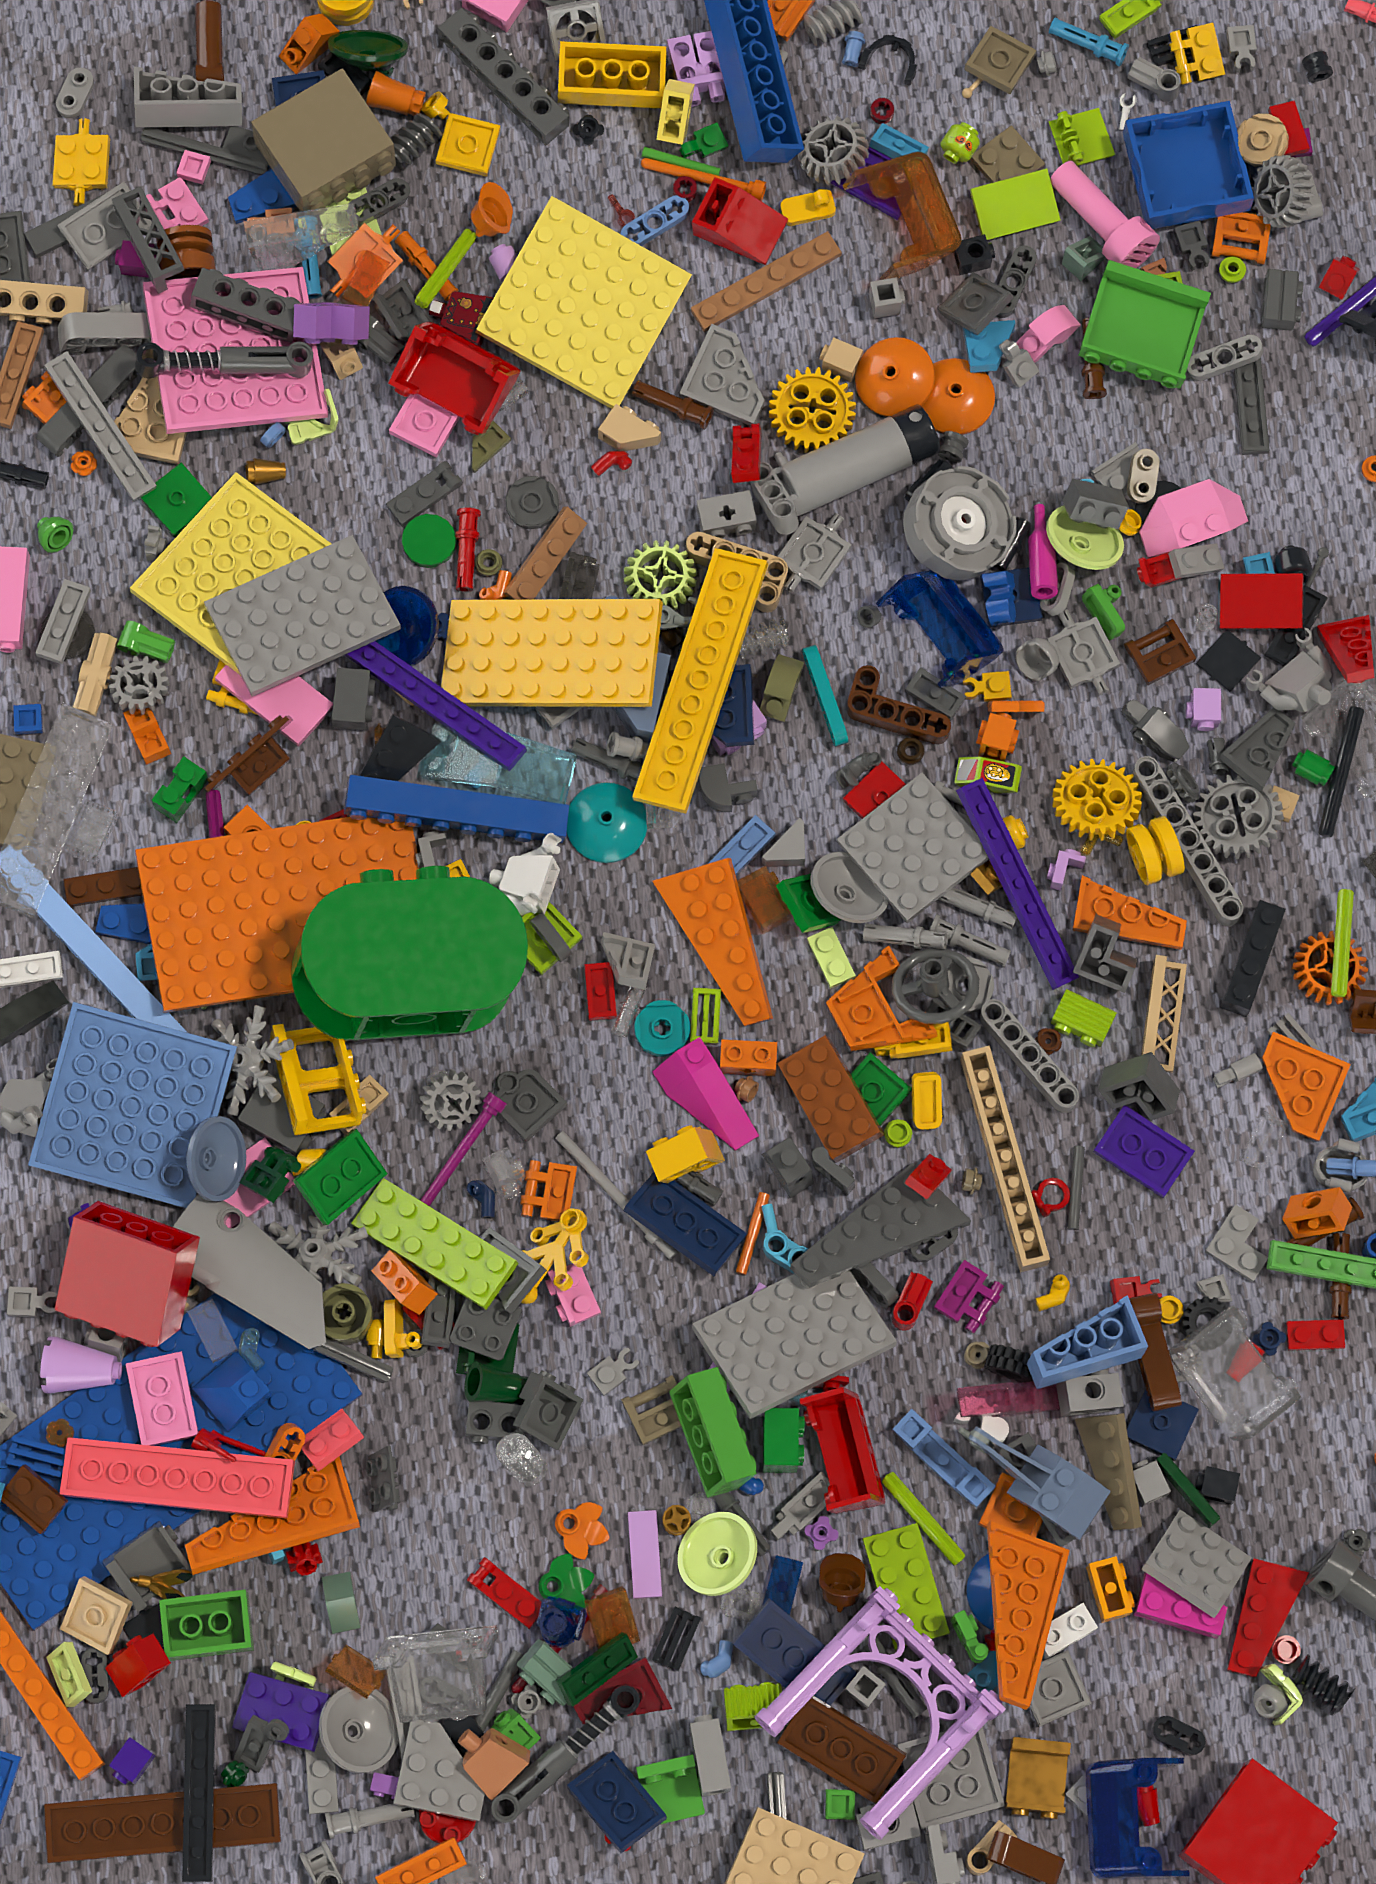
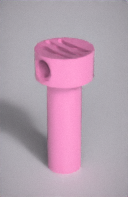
M1073 161L1062 164L1050 178L1052 186L1105 241L1102 254L1108 260L1137 268L1151 256L1157 248L1160 236L1143 218L1136 216L1128 219Z

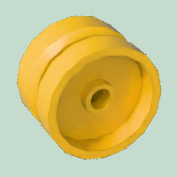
M317 0L319 11L332 23L350 26L358 24L368 17L373 9L374 0Z
M1166 816L1151 819L1148 829L1142 824L1126 829V840L1130 855L1138 875L1145 885L1159 882L1162 878V871L1169 877L1184 873L1185 866L1181 847L1175 831Z

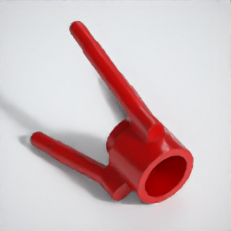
M204 1428L201 1429L191 1444V1447L195 1450L216 1452L231 1462H235L236 1457L222 1449L221 1442L219 1441L260 1456H265L266 1454L265 1451L221 1435L214 1429L211 1432Z

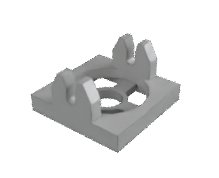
M581 0L546 7V21L555 61L559 60V38L568 36L574 42H583L587 32L596 31L589 43H606L599 0ZM578 10L589 13L594 18V22L585 23L580 20ZM567 12H570L571 21L567 27L557 29L560 18ZM576 23L584 26L583 34L578 37L570 34V27Z

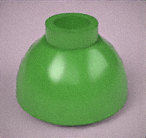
M44 517L37 524L39 543L49 553H55L64 549L72 539L74 528L72 523L65 518Z

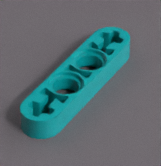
M816 645L802 648L803 658L813 687L816 686L817 688L815 693L822 712L825 711L823 716L835 747L849 742L847 731Z

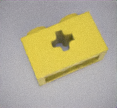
M672 79L668 80L664 89L656 140L683 145L688 130L695 84Z

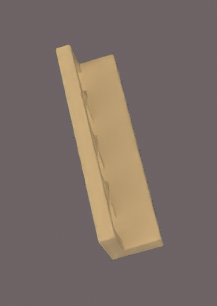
M1156 955L1153 960L1141 1055L1152 1052L1154 1055L1155 1051L1162 1046L1169 1054L1168 1065H1161L1166 1072L1173 1073L1187 964L1166 961L1167 956ZM1165 968L1180 970L1179 981L1171 987L1164 980ZM1178 986L1177 995H1176V994L1174 993L1173 989ZM1167 993H1170L1176 1001V1006L1166 1013L1161 1007V999ZM1175 1012L1174 1021H1172L1169 1016ZM1166 1019L1173 1029L1172 1034L1163 1040L1157 1031L1158 1024ZM1169 1040H1171L1170 1048L1166 1045Z

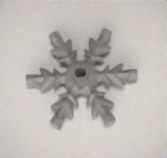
M255 1005L253 1019L247 1017L248 1031H244L247 1038L245 1044H239V1033L234 1036V1028L231 1023L227 1028L221 1019H216L211 1024L213 1029L221 1036L216 1041L237 1046L231 1071L236 1072L237 1079L229 1084L234 1087L226 1096V1099H231L227 1109L228 1114L237 1116L239 1102L245 1104L244 1089L248 1090L245 1080L249 1076L254 1077L253 1087L255 1088L258 1085L261 1098L265 1092L272 1102H277L281 1098V1094L272 1086L276 1082V1078L265 1076L269 1072L268 1070H260L263 1067L264 1060L268 1063H271L270 1058L282 1060L280 1053L294 1049V1043L291 1039L278 1043L279 1038L275 1037L269 1045L265 1041L261 1050L256 1048L255 1042L262 1038V1035L258 1033L266 1025V1021L261 1022L265 1007Z
M317 1215L316 1217L309 1216L313 1228H308L313 1236L306 1241L302 1240L301 1231L297 1235L295 1234L291 1224L288 1225L287 1230L276 1222L270 1224L268 1231L280 1237L275 1242L277 1244H289L286 1249L296 1248L298 1254L294 1259L301 1266H304L317 1280H322L317 1271L326 1267L328 1268V1276L330 1277L334 1273L338 1284L342 1283L343 1278L355 1286H358L361 1282L362 1277L350 1271L355 1267L354 1264H340L344 1259L333 1260L331 1254L334 1250L345 1252L343 1247L357 1248L358 1244L354 1241L369 1237L364 1226L353 1233H350L351 1228L348 1227L340 1237L336 1233L331 1242H326L323 1236L331 1229H325L328 1225H323Z

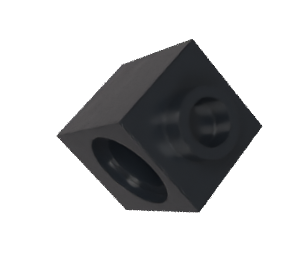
M985 234L954 242L952 252L959 275L991 268L992 259L995 258V251L992 242H987ZM976 251L981 254V257L973 258L968 253Z
M1206 1466L1203 1473L1198 1472L1195 1488L1199 1490L1205 1499L1232 1505L1235 1502L1240 1473Z

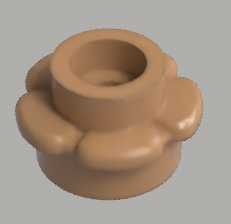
M748 1076L746 1079L740 1078L734 1089V1092L737 1093V1099L748 1103L751 1102L757 1094L759 1083L754 1081L752 1076Z

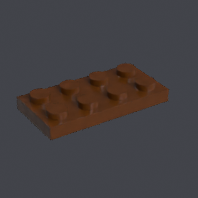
M814 1695L793 1716L777 1742L874 1804L879 1801L907 1755L904 1751Z

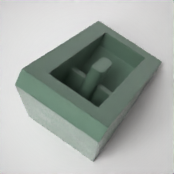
M1091 236L1084 238L1065 249L1062 265L1082 281L1106 258L1102 254L1103 247Z
M345 1572L322 1577L325 1603L332 1634L360 1629L351 1573Z

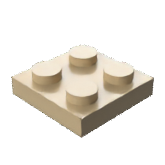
M84 1576L79 1578L60 1630L110 1655L114 1652L133 1602Z

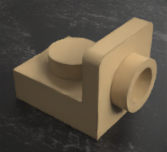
M335 338V342H322L320 346L332 364L338 378L342 380L361 370L363 366L353 345L341 344L342 339Z

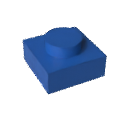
M41 704L13 705L15 735L43 733Z

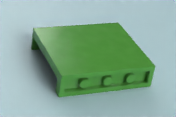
M1109 260L1102 275L1078 356L1084 357L1090 363L1108 365L1112 370L1118 372L1127 371L1133 373L1142 380L1152 379L1161 382L1164 387L1180 389L1186 379V370L1211 293Z

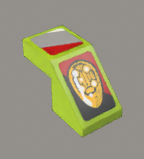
M959 757L954 783L963 787L983 778L988 790L993 793H1017L1022 766L986 757Z

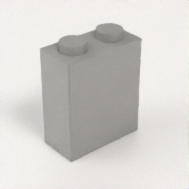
M712 1715L695 1717V1723H690L689 1729L701 1796L706 1797L728 1793L731 1791V1783L719 1718L712 1719Z

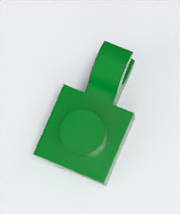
M718 122L693 132L694 140L680 145L679 151L683 158L701 152L703 158L727 149L728 143Z

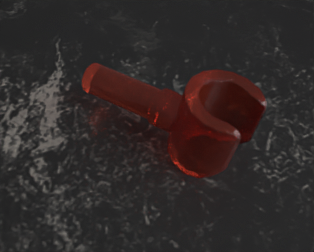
M613 194L608 196L609 201L619 215L618 223L621 227L626 225L622 220V216H629L631 221L635 219L634 213L629 209L624 210Z

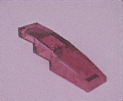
M1009 1382L956 1389L960 1417L1001 1416L1060 1410L1056 1384L1036 1389L1034 1382L1016 1384Z

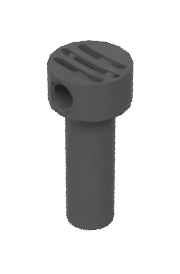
M1335 1539L1312 1567L1305 1581V1586L1327 1602H1331L1339 1595L1376 1622V1579L1358 1567L1362 1555L1340 1539Z

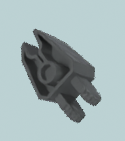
M1134 699L1123 706L1122 715L1134 726L1130 730L1134 740L1142 746L1146 745L1159 757L1177 762L1190 748L1184 733L1169 719V715L1163 709L1155 706L1147 709L1142 703L1140 704L1139 701Z

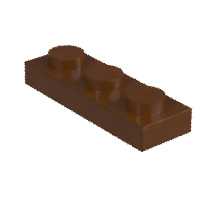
M138 867L64 879L66 900L70 907L143 896Z

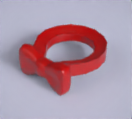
M1057 1178L1045 1179L1038 1186L1037 1190L1031 1191L1034 1203L1039 1208L1043 1217L1049 1216L1052 1211L1063 1209L1070 1199L1068 1186ZM1048 1185L1058 1186L1063 1192L1062 1202L1057 1205L1044 1204L1041 1200L1044 1188Z

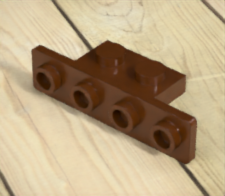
M279 715L268 725L270 730L263 736L259 733L248 742L250 748L243 754L237 752L227 761L230 766L222 773L220 770L214 772L207 779L209 784L204 789L209 793L232 775L248 795L257 790L291 759L274 739L280 731L293 721L291 716L282 718Z

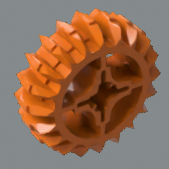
M1330 931L1326 938L1323 932H1319L1317 940L1313 936H1309L1307 939L1308 944H1300L1301 952L1295 953L1294 958L1297 962L1292 964V969L1299 972H1296L1293 978L1294 980H1303L1299 983L1298 989L1308 988L1305 994L1306 998H1309L1314 993L1317 995L1315 1003H1319L1322 997H1325V1004L1327 1006L1331 1004L1332 998H1334L1337 1005H1340L1343 1002V997L1331 995V988L1329 987L1332 986V973L1329 970H1325L1327 963H1330L1331 966L1333 965L1334 954L1332 949H1334L1335 933ZM1354 939L1350 941L1349 968L1352 969V975L1347 985V994L1344 997L1348 1001L1352 999L1354 989H1361L1359 985H1363L1366 981V978L1362 975L1368 972V968L1362 966L1367 961L1366 957L1357 956L1361 953L1362 948H1352L1355 942ZM1320 950L1321 963L1309 969V957L1315 951ZM1314 979H1324L1327 982L1328 987L1320 985Z

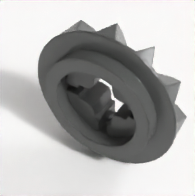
M1177 763L1169 765L1167 767V776L1174 790L1186 802L1193 803L1198 800L1199 788L1191 773L1184 766Z

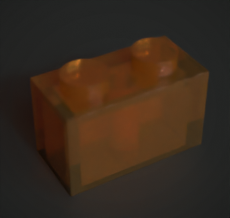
M766 866L737 881L742 900L762 934L792 919V914L787 905L782 901L776 887L780 882L773 871L769 873Z

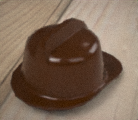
M834 1553L828 1555L822 1560L819 1584L824 1600L828 1604L836 1606L839 1613L842 1612L843 1607L856 1604L865 1588V1565L859 1558L851 1554Z

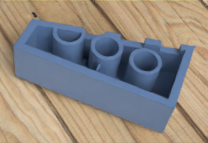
M1128 1295L1111 1307L1100 1311L1086 1322L1083 1321L1066 1334L1060 1335L1033 1351L1027 1366L1036 1389L1142 1358L1148 1348V1344Z

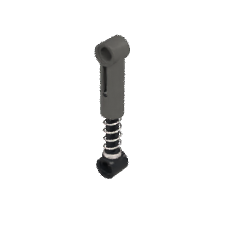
M149 342L142 344L138 348L135 368L140 376L147 379L155 378L160 373L167 370L170 371L171 369H179V371L190 369L192 371L193 368H201V371L204 368H212L213 371L215 368H218L220 374H289L292 377L301 378L306 376L311 370L313 350L304 342H295L290 346L220 347L216 352H210L208 349L205 352H199L198 350L194 352H187V350L176 352V350L170 352L163 350V348L155 343ZM300 357L304 359V362H296L293 358ZM152 358L153 360H155V362L147 363L144 361V359Z
M622 1684L616 1687L606 1699L607 1701L603 1704V1708L598 1713L594 1712V1716L589 1721L585 1720L586 1724L580 1729L576 1728L577 1732L572 1736H568L566 1742L559 1739L493 1799L491 1810L494 1818L503 1823L515 1820L518 1815L578 1762L577 1757H579V1753L583 1749H588V1744L596 1741V1737L599 1734L605 1733V1729L609 1725L613 1726L614 1721L624 1719L638 1708L640 1696L637 1689L629 1684ZM627 1691L633 1695L634 1702L631 1706L622 1707L618 1704L617 1696L621 1692ZM537 1776L540 1780L518 1798L516 1794ZM503 1799H508L514 1804V1811L509 1815H504L498 1810V1803Z

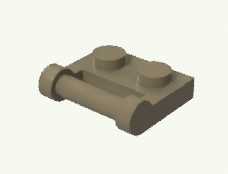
M673 1375L665 1378V1382L630 1398L627 1396L621 1399L642 1445L648 1444L682 1427L672 1399L639 1415L635 1409L668 1393L674 1388L677 1383Z

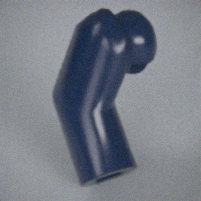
M480 1180L470 1181L467 1185V1192L481 1203V1218H495V1192Z

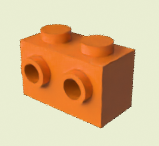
M1003 712L990 713L988 721L982 720L976 744L981 745L978 757L1005 762L1007 753L1013 754L1019 735V730L1015 729L1017 720L1012 719L1009 714Z

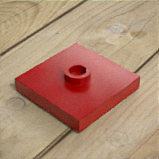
M881 761L879 766L873 768L843 798V801L863 819L906 784Z

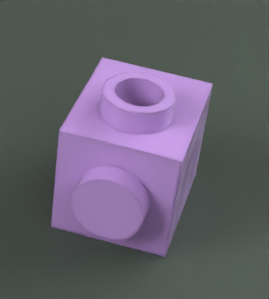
M1193 688L1191 702L1186 703V719H1191V727H1198L1199 731H1212L1214 728L1219 727L1221 722V689Z

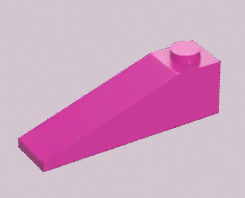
M700 1037L677 1050L652 1072L670 1099L678 1103L690 1115L709 1128V1130H712L716 1136L735 1151L759 1137L718 1064Z

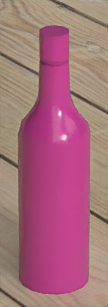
M1036 504L1034 506L1035 528L1028 539L1031 594L1037 599H1051L1058 594L1056 550L1047 536L1045 506L1043 504Z

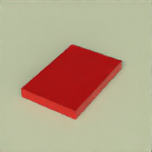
M1221 574L1220 629H1303L1304 574Z

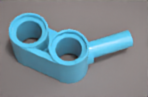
M763 1205L761 1207L767 1229L763 1251L770 1260L795 1274L790 1269L791 1263H793L792 1258L796 1255H802L808 1248L799 1246L788 1239L781 1230H778L773 1205ZM772 1240H779L783 1243L784 1248L779 1252H774L769 1249L768 1244Z

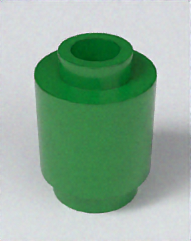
M1308 749L1305 753L1299 751L1292 764L1296 768L1295 774L1316 785L1320 783L1324 786L1335 766L1329 764V760Z

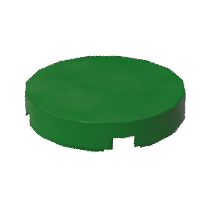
M420 515L411 520L405 527L402 536V546L412 563L426 568L437 567L443 562H447L454 553L456 547L455 532L451 524L438 515Z

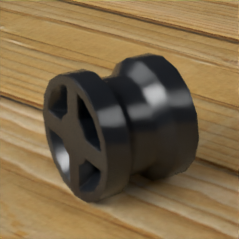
M1318 51L1303 58L1302 64L1308 70L1307 78L1309 82L1322 81L1332 76V67L1327 63L1329 59L1327 52Z

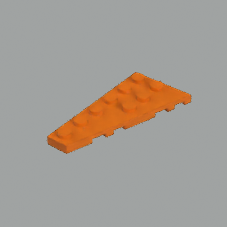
M340 1456L319 1472L312 1465L305 1474L292 1481L288 1518L235 1513L231 1516V1520L218 1528L213 1527L187 1543L185 1548L192 1574L195 1575L359 1528V1520Z
M989 1521L987 1524L999 1700L1027 1710L1032 1701L1070 1550Z

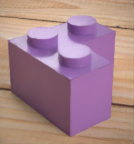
M330 302L294 304L293 337L304 338V343L335 342V338L342 339L341 344L356 345L358 340L368 339L370 306Z

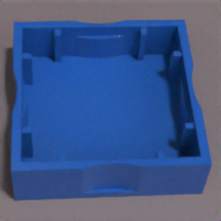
M1230 101L1193 107L1180 113H1161L1125 121L1123 137L1143 219L1152 229L1251 210L1254 196L1246 164L1239 151L1238 132Z

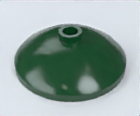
M375 30L343 31L332 35L328 40V48L336 57L349 65L359 67L362 71H373L375 68L386 67L402 59L408 52V44L404 39L394 34Z

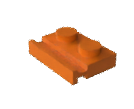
M768 0L767 3L776 36L779 35L788 42L815 0Z

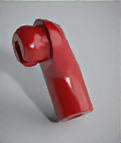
M609 451L598 459L591 468L598 476H601L611 466L618 465L622 470L628 469L632 465V459L628 457L629 454L625 451Z

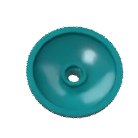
M598 783L583 789L574 797L569 805L566 832L572 846L582 856L599 863H613L628 858L639 849L646 837L648 817L644 804L633 800V791L615 783ZM604 814H609L612 819L605 822L601 817Z

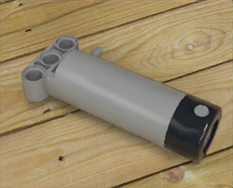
M916 404L789 462L781 452H778L774 458L779 467L773 469L768 463L761 462L760 480L750 481L754 496L775 530L780 534L787 535L797 530L799 525L797 516L806 514L937 455L940 452V443L927 412L922 406Z

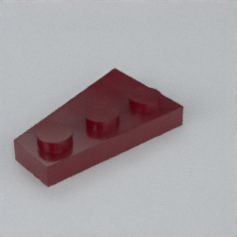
M646 1657L622 1669L573 1707L582 1724H586L585 1720L589 1721L594 1716V1712L598 1713L614 1689L622 1684L632 1685L637 1689L640 1696L638 1708L627 1716L672 1709ZM624 1691L617 1696V1702L622 1707H629L633 1704L634 1697L630 1692Z

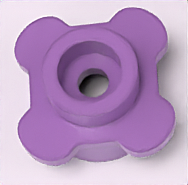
M820 1516L816 1523L807 1525L804 1531L805 1535L814 1542V1548L817 1550H823L826 1544L830 1541H836L839 1536L838 1531L831 1527L829 1518L826 1516ZM823 1530L824 1535H819V1531Z

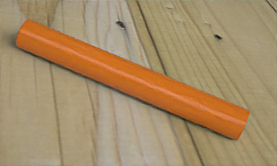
M759 1192L735 1271L738 1274H747L764 1217L761 1206L768 1204L769 1194Z

